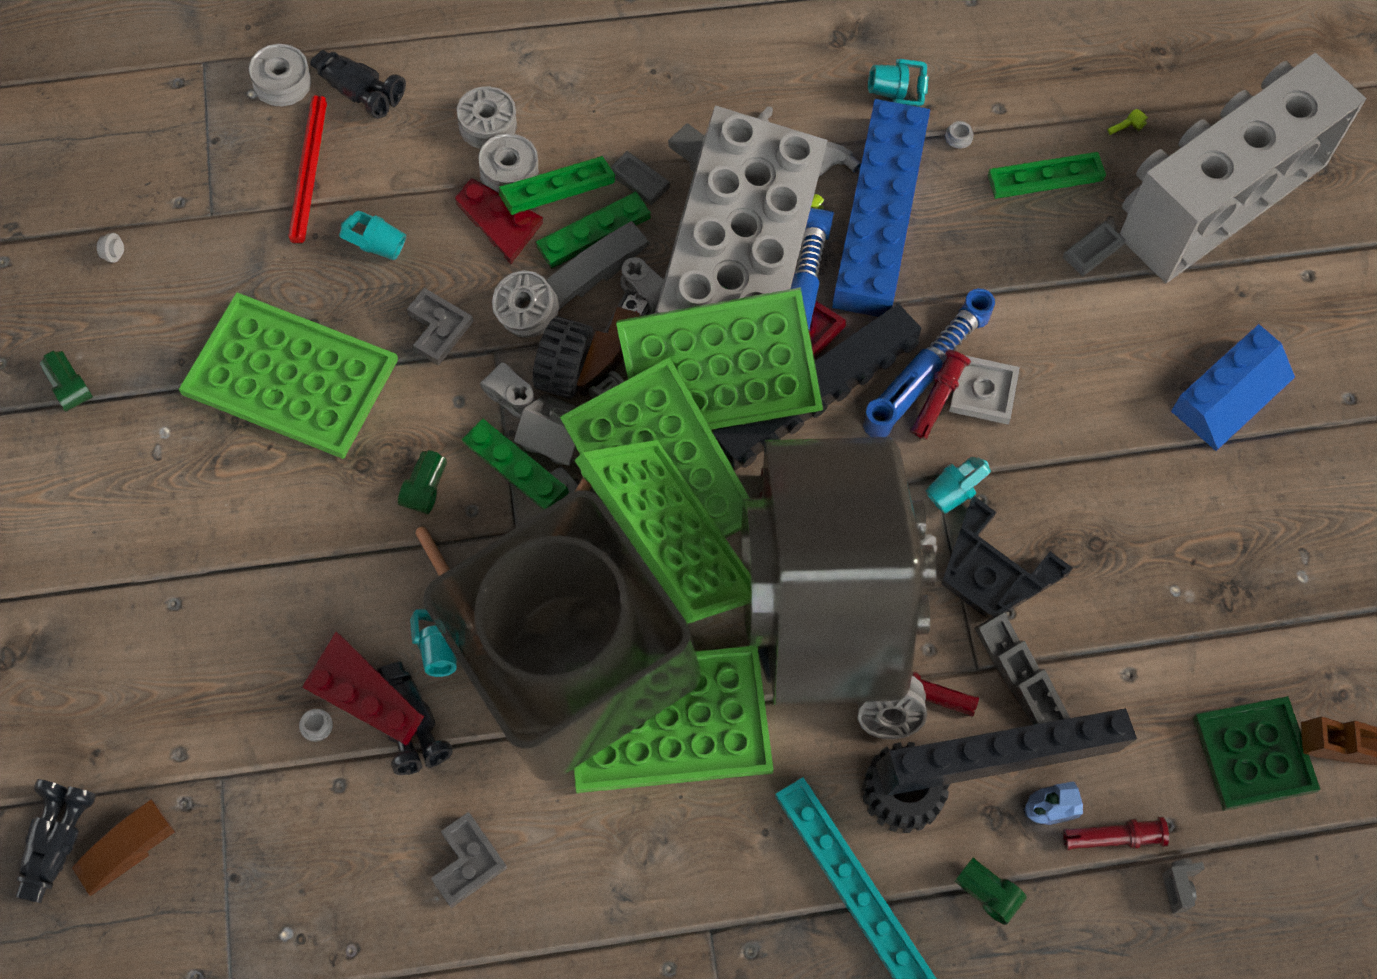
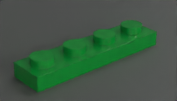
M1092 152L989 169L987 176L994 198L997 199L1103 182L1106 173L1099 153Z
M600 156L500 186L499 196L510 214L513 215L613 184L615 182V174L604 157Z
M634 192L536 241L537 249L549 267L553 269L576 257L632 221L637 226L651 219V212L637 192Z
M483 418L461 439L470 450L547 514L569 493L568 488Z

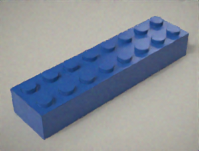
M879 99L874 100L832 308L879 317L893 306L930 109Z

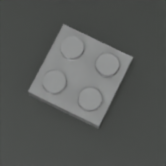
M966 356L971 360V363L968 367L964 368L958 380L960 385L958 389L953 391L949 412L1009 424L1020 367Z

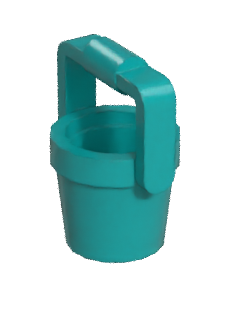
M897 59L896 65H872L868 77V91L872 94L892 98L895 103L920 107L925 102V95L928 94L929 77L927 76V64L922 61ZM909 67L920 68L917 79V101L903 100L909 85Z
M356 211L353 215H349L341 223L339 233L340 238L359 246L361 250L391 260L397 259L406 240L405 233L385 222L383 218L377 215L371 216L362 211ZM358 222L367 226L363 236L352 231Z
M970 457L957 468L953 464H949L925 492L936 507L946 514L977 494L973 487L990 474L989 464L986 460L979 457Z
M437 609L415 610L410 618L412 644H417L420 649L425 673L434 677H443L454 673L457 669L458 647L463 648L465 643L461 614ZM419 620L441 623L451 622L455 623V628L448 625H433L419 632Z

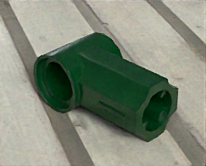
M51 351L44 355L39 364L47 379L51 382L53 386L51 389L65 412L93 398L80 374H76L63 351Z
M431 450L422 451L410 479H406L401 486L398 495V505L424 514H430L437 498V486L447 465V459Z
M975 858L969 861L954 881L981 902L983 909L990 917L1003 925H1007L1027 899L1026 894L1017 885L1007 879L1001 880Z

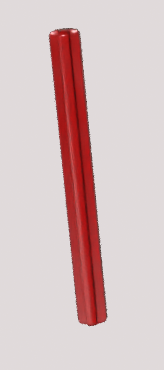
M314 95L310 101L288 233L289 240L292 243L302 244L306 237L327 107L326 98L322 95Z

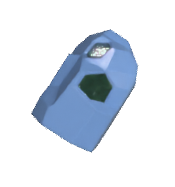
M1073 781L1056 784L1036 791L1030 795L1024 812L1025 816L1035 823L1052 825L1080 818L1083 814V803L1079 789Z

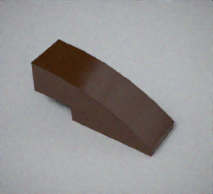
M617 307L608 333L596 330L577 383L580 395H588V388L591 386L596 387L605 380L607 373L611 370L614 371L624 359L616 322L618 320L640 317V313Z
M1322 716L1301 722L1303 754L1335 761L1377 765V727L1355 720L1342 723Z
M151 799L96 842L72 869L87 893L92 896L148 857L149 853L147 851L175 833V830L159 806Z

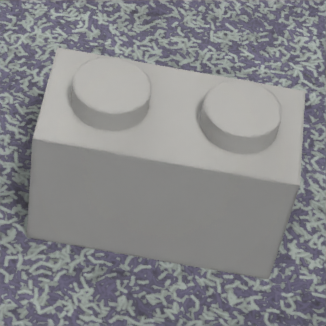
M544 394L524 408L514 442L523 445L522 447L526 451L541 453L550 457V460L556 464L570 465L580 454L560 416L577 407L551 395Z

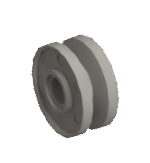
M278 43L258 50L251 58L248 67L254 92L261 101L273 106L293 105L302 100L309 92L312 82L305 55L299 49L291 45Z
M491 86L477 87L466 92L460 98L456 108L459 133L464 141L471 146L481 149L482 145L489 138L499 134H515L517 129L515 102L502 89Z
M513 133L496 135L489 138L482 145L478 154L482 183L498 193L500 186L539 175L537 150L533 143L524 136Z
M521 270L509 274L500 281L494 290L492 298L495 316L509 332L517 337L530 338L544 333L549 322L558 315V296L546 279L533 271ZM531 300L527 307L521 308L525 301Z
M886 671L876 673L865 679L858 687L857 718L861 728L875 737L893 740L905 738L918 732L925 724L927 717L924 687L914 676L904 672Z

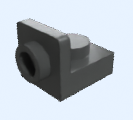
M1191 859L1172 862V867L1162 874L1173 914L1186 912L1195 906L1196 889L1188 877L1199 874L1205 867L1203 862L1192 864Z

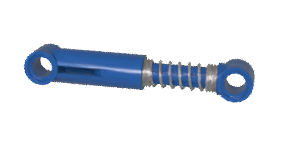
M817 208L810 209L796 264L797 268L790 288L801 287L809 330L819 288V280L816 274L819 272V262L823 254L822 250L825 240H829L834 215L833 211Z
M981 288L970 291L966 296L964 305L955 316V320H952L950 325L946 326L945 330L940 333V336L936 337V340L931 343V347L922 349L878 399L868 404L863 420V428L868 436L876 439L888 436L892 431L893 425L932 383L935 372L940 371L946 359V351L948 349L956 351L957 345L962 344L961 340L967 339L966 334L970 335L976 328H982L988 324L995 306L994 296L989 291ZM881 416L886 421H877L873 417Z

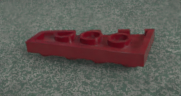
M337 631L302 688L406 746L424 718Z

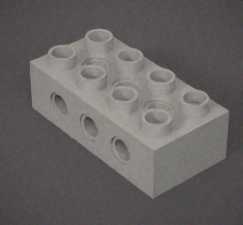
M1317 53L1312 54L1296 67H1293L1287 61L1281 62L1263 80L1261 84L1262 91L1252 96L1247 90H1242L1222 109L1220 113L1222 119L1213 126L1205 119L1198 121L1180 139L1178 143L1179 150L1170 156L1162 149L1157 150L1137 170L1136 176L1142 181V184L1122 204V209L1128 213L1120 235L1125 239L1124 243L1166 284L1327 166L1367 98Z
M715 105L702 142L654 314L790 289L828 140Z

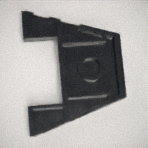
M974 496L968 506L941 584L984 617L990 619L1000 612L1008 613L1067 577L1073 567L1050 551L1033 573H1028L979 537L997 512Z

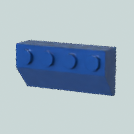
M1258 324L1180 395L1171 412L1217 451L1295 378L1282 343Z

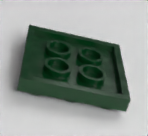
M1289 696L1199 713L1193 717L1223 811L1313 794L1321 790L1310 757L1307 754H1303L1302 734Z

